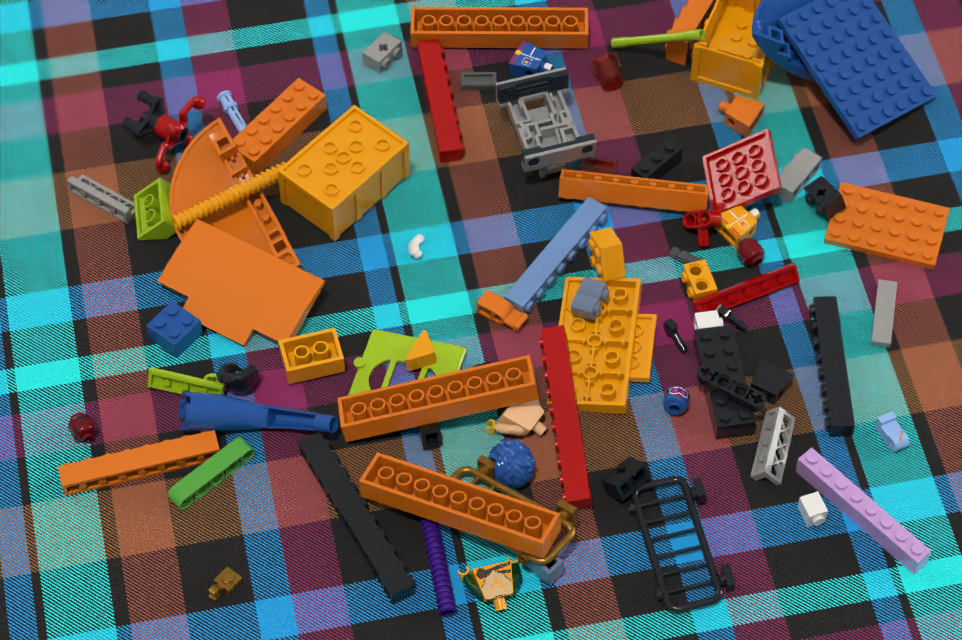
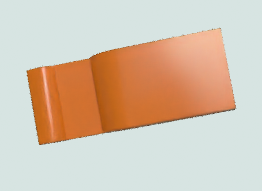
M486 290L476 302L477 313L499 325L505 324L517 332L528 319L526 313L518 311L509 301L489 290Z

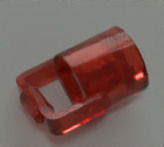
M616 52L604 54L590 60L595 78H599L603 90L611 92L622 87L624 84V78L620 71L622 65Z

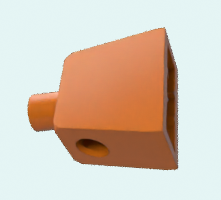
M736 96L731 104L722 100L718 110L725 113V125L744 137H748L763 116L765 103Z

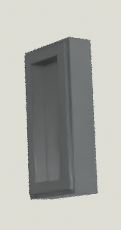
M461 72V90H496V72Z

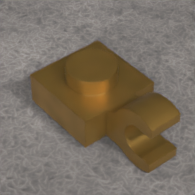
M227 566L213 580L214 585L208 590L210 593L209 598L215 602L224 592L230 595L243 582V578Z

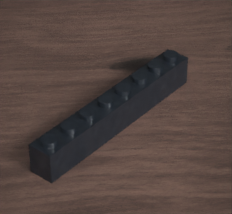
M836 296L813 297L812 305H809V316H813L811 331L815 332V336H813V346L817 348L815 361L820 367L817 371L818 380L822 382V385H820V396H824V401H822V412L826 413L824 427L828 429L829 437L853 436L855 422Z

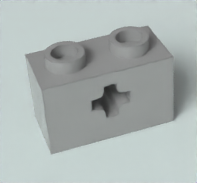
M384 31L362 52L363 64L380 74L402 54L401 40Z

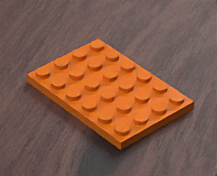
M844 182L840 183L838 191L843 196L846 208L830 218L824 243L934 270L950 208Z

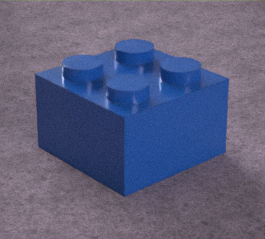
M173 301L146 325L148 338L176 358L203 334L201 320Z

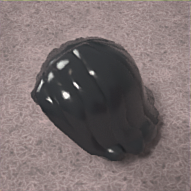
M230 362L222 365L216 376L218 382L226 384L233 393H247L254 387L259 374L257 366L253 364L241 369L236 363Z

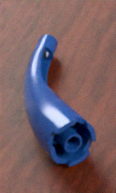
M182 392L185 400L180 399L179 419H183V425L179 426L181 431L203 432L215 430V432L247 429H292L335 433L338 428V418L333 415L251 402L221 394Z

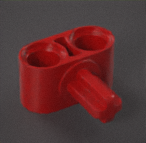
M718 210L689 211L684 214L682 221L686 228L698 230L699 247L709 246L708 229L719 226L722 221V215Z

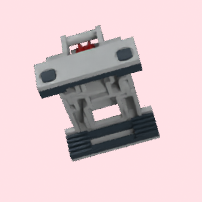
M566 67L496 83V101L499 108H507L523 149L521 161L524 172L539 170L541 178L548 174L561 172L562 169L571 170L574 161L586 159L596 154L597 141L594 133L579 136L562 93L569 92V73ZM543 97L544 107L527 110L524 101Z

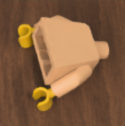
M539 399L508 406L498 418L497 424H495L493 419H489L487 423L491 427H484L486 433L490 435L498 432L523 437L530 430L541 436L547 429L539 421L544 413Z

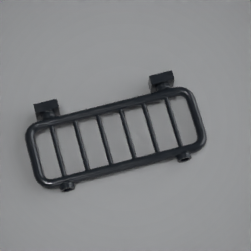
M679 476L645 482L630 495L632 502H628L630 514H636L658 585V588L655 589L657 601L662 600L669 611L681 613L718 603L723 596V585L726 592L735 591V579L730 564L721 565V573L718 574L694 502V499H696L698 506L706 504V492L701 478L693 479L692 488L689 487L684 478ZM671 484H679L683 491V494L646 503H640L638 497L642 491ZM685 497L689 511L646 521L642 507ZM685 515L691 516L694 528L651 538L647 524ZM696 532L700 545L664 554H656L653 541ZM702 549L705 563L662 573L658 559ZM707 566L711 580L671 590L667 589L664 576ZM709 584L714 586L715 594L712 597L679 605L673 604L669 596L672 593Z

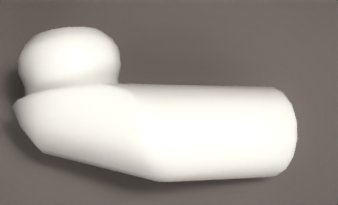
M417 234L408 244L409 254L414 259H418L422 255L419 246L425 238L421 234Z

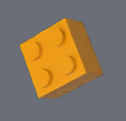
M612 228L589 232L590 240H588V247L592 252L590 264L592 268L595 267L596 274L601 276L604 282L626 277L622 242Z

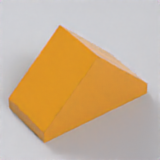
M425 330L421 332L405 358L408 371L436 363L435 351Z

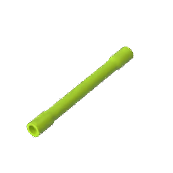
M697 29L686 32L617 37L611 39L612 48H625L636 45L704 40L705 31Z

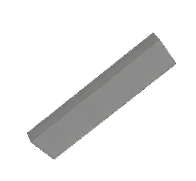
M878 279L871 345L891 346L897 282Z

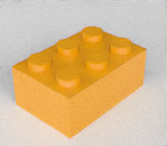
M335 328L278 340L280 356L288 385L345 372L344 357Z

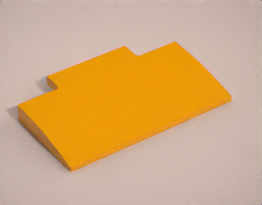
M566 277L558 326L564 325L567 333L578 410L627 414L630 382H650L657 326V314H639L642 293L641 278H618L606 281L609 297L601 304L602 310L600 315H596L594 320L572 314L570 307L585 277ZM589 277L604 282L602 278ZM548 399L547 405L549 406L550 404H552L551 399Z

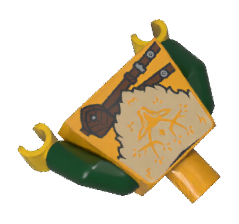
M508 556L505 562L472 569L471 574L468 566L465 567V573L457 570L459 579L465 583L468 590L478 599H482L483 602L493 600L496 612L507 609L505 597L513 595L521 579L517 556L516 561H511Z

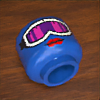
M682 386L669 387L664 395V408L673 415L684 413L688 409L690 400L688 390Z

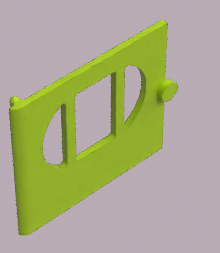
M373 329L363 357H358L354 360V366L358 370L348 395L370 391L369 379L372 372L386 362H390L381 388L389 386L396 364H406L405 358L418 338ZM431 341L435 351L436 363L422 367L418 380L426 378L428 370H431L435 376L459 371L467 349L461 346Z

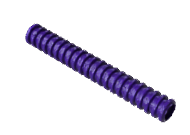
M420 517L435 597L437 598L438 613L444 617L452 616L457 612V608L455 607L456 603L454 601L455 598L446 562L440 525L438 522Z

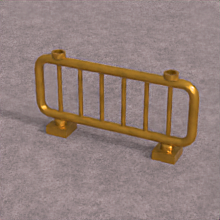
M483 455L477 459L478 470L471 466H464L457 469L450 476L459 479L464 474H470L476 477L471 484L475 485L481 480L491 486L489 490L497 489L507 496L543 507L495 480L494 466L496 462ZM562 499L556 504L557 512L560 513L561 526L566 528L568 532L544 559L508 546L505 547L519 554L517 558L524 565H527L529 561L538 565L550 563L576 534L574 525L578 522V511L575 506Z

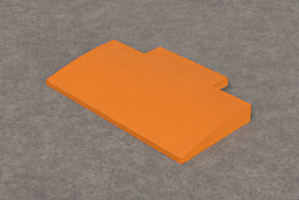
M197 219L177 247L157 282L188 298L183 308L200 319L202 326L246 347L254 331L277 343L278 340L295 337L326 281Z

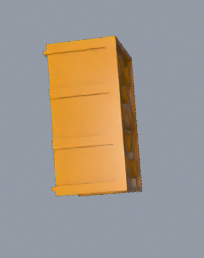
M716 0L709 19H706L704 23L705 38L695 42L693 47L690 80L756 100L759 99L775 63L760 49L752 36L753 16L761 0Z
M353 105L277 170L281 203L294 209L327 233L332 240L336 241L340 238V234L356 220L359 221L366 211L381 198L384 199L393 187L410 175L409 142L356 105Z

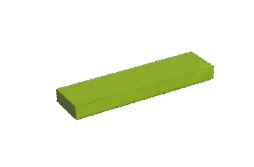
M153 367L149 369L148 387L181 395L182 392L224 395L225 384Z

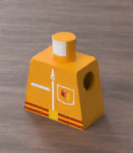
M736 206L721 213V224L713 227L737 250L742 240L750 239L756 233L757 219L760 218V213L755 208L748 212L742 206Z

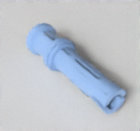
M229 90L222 91L217 95L216 99L218 103H221L223 112L229 115L240 133L247 124L238 111L239 106L233 100L232 93Z

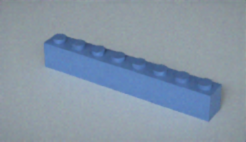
M588 196L506 293L504 299L509 301L518 311L530 313L537 300L543 298L547 288L554 285L557 276L564 273L567 264L574 261L580 249H584L590 238L589 232L597 231L601 224H605L608 218L607 206Z

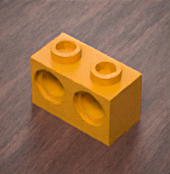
M705 259L683 265L681 280L683 284L686 283L689 298H692L694 301L717 292V286Z

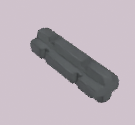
M673 247L670 251V257L674 259L679 258V261L686 264L704 260L700 257L696 258V255L684 250L680 251L677 247Z

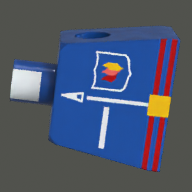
M523 40L509 62V75L515 77L528 76L553 70L554 65L547 63L546 51Z

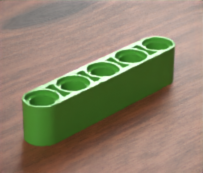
M242 437L234 439L172 486L167 492V497L180 510H185L252 459L255 450Z

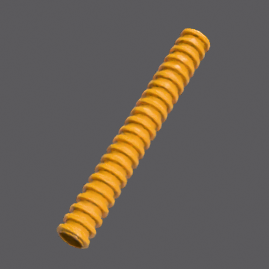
M282 161L281 165L276 164L270 170L266 169L265 172H260V175L256 174L255 177H250V180L245 179L244 183L241 181L239 185L235 184L234 187H229V190L225 189L224 192H219V195L215 194L213 198L209 197V200L204 199L203 202H198V205L194 204L192 208L188 207V210H182V213L173 214L172 221L178 230H181L182 227L186 228L187 224L192 225V222H195L197 219L202 220L203 217H208V214L212 215L214 211L222 210L224 206L233 205L234 202H239V199L243 200L245 196L249 197V194L253 195L255 191L259 192L260 189H265V186L274 185L275 181L279 182L277 170L285 162Z

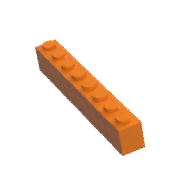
M562 169L558 197L567 200L578 199L585 201L589 196L603 204L614 203L622 206L632 205L640 208L650 207L658 210L668 209L676 212L707 210L709 185Z
M215 430L203 431L173 440H164L156 444H146L134 449H125L113 454H104L96 458H86L83 461L65 463L58 466L64 496H69L201 465L220 451Z

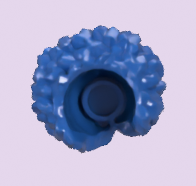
M509 438L508 440L502 439L500 443L493 446L490 450L488 459L496 462L494 466L495 480L515 489L525 486L526 483L533 479L535 475L533 469L536 467V462L529 446H525L518 439L511 440Z

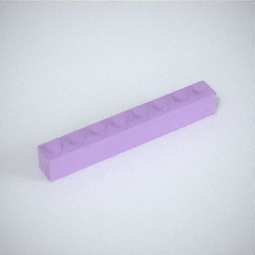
M810 448L798 458L796 472L912 574L915 575L928 563L931 550L818 452Z

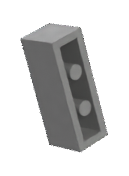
M804 147L799 153L796 152L792 161L783 167L780 174L783 191L774 195L791 204L820 170L822 157Z

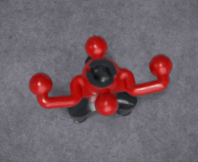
M141 90L137 99L150 106L149 112L144 111L142 113L146 117L140 116L142 123H137L126 117L122 122V128L133 132L134 136L140 139L154 133L166 140L161 144L155 159L156 171L158 173H166L170 167L168 161L164 160L166 150H171L175 145L182 144L183 146H188L194 137L189 133L188 126L186 125L188 122L187 113L192 107L197 110L203 109L206 102L199 95L190 98L180 110L179 119L177 120L165 113L163 98Z

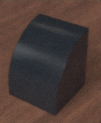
M437 422L417 426L419 439L424 450L443 445L440 427Z

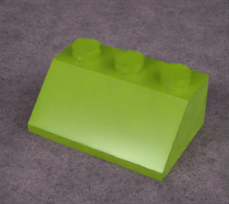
M158 178L134 195L137 239L139 240L167 239L176 233L169 206L171 184L162 178Z

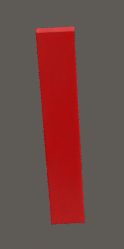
M791 263L692 301L694 312L714 311L719 304L730 309L798 283L800 279L796 264Z

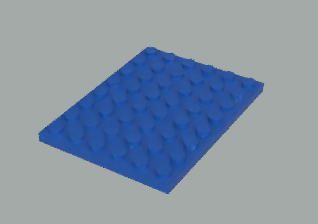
M815 0L780 17L776 21L856 141L938 96L873 0Z

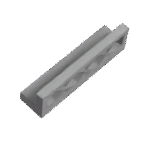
M82 174L78 179L71 176L67 180L69 192L128 224L135 217L134 202Z
M780 406L765 412L750 476L755 481L766 477L775 485H779L782 482L796 419ZM783 418L788 421L787 428H785ZM780 433L782 434L784 440L783 444L781 443L779 438ZM776 449L778 450L779 455H780L779 461H778L777 456H776V454H775ZM772 465H774L776 476L771 473Z

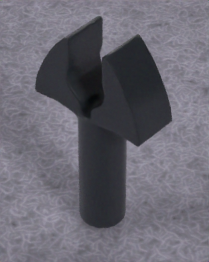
M721 304L717 306L715 310L718 311V314L723 319L726 318L742 331L747 329L748 325L733 315L728 308Z
M671 318L664 321L663 327L667 337L672 336L681 353L687 352L688 348L677 331L679 326Z

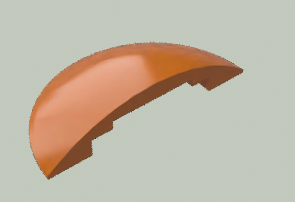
M220 117L198 133L184 150L177 163L169 193L171 217L173 214L177 215L178 212L182 213L184 209L188 210V207L192 208L194 204L198 205V202H203L204 199L209 200V197L213 198L215 194L219 195V192H224L225 189L229 190V187H234L235 184L239 185L241 181L244 183L245 179L250 180V177H254ZM262 189L259 192L255 191L253 195L249 194V197L245 196L243 200L239 199V202H234L233 205L229 204L228 207L224 206L222 210L218 209V212L214 211L212 215L208 214V217H203L201 220L296 267L301 266L284 229ZM187 224V227H182L181 230H178L174 225L181 241L192 225Z

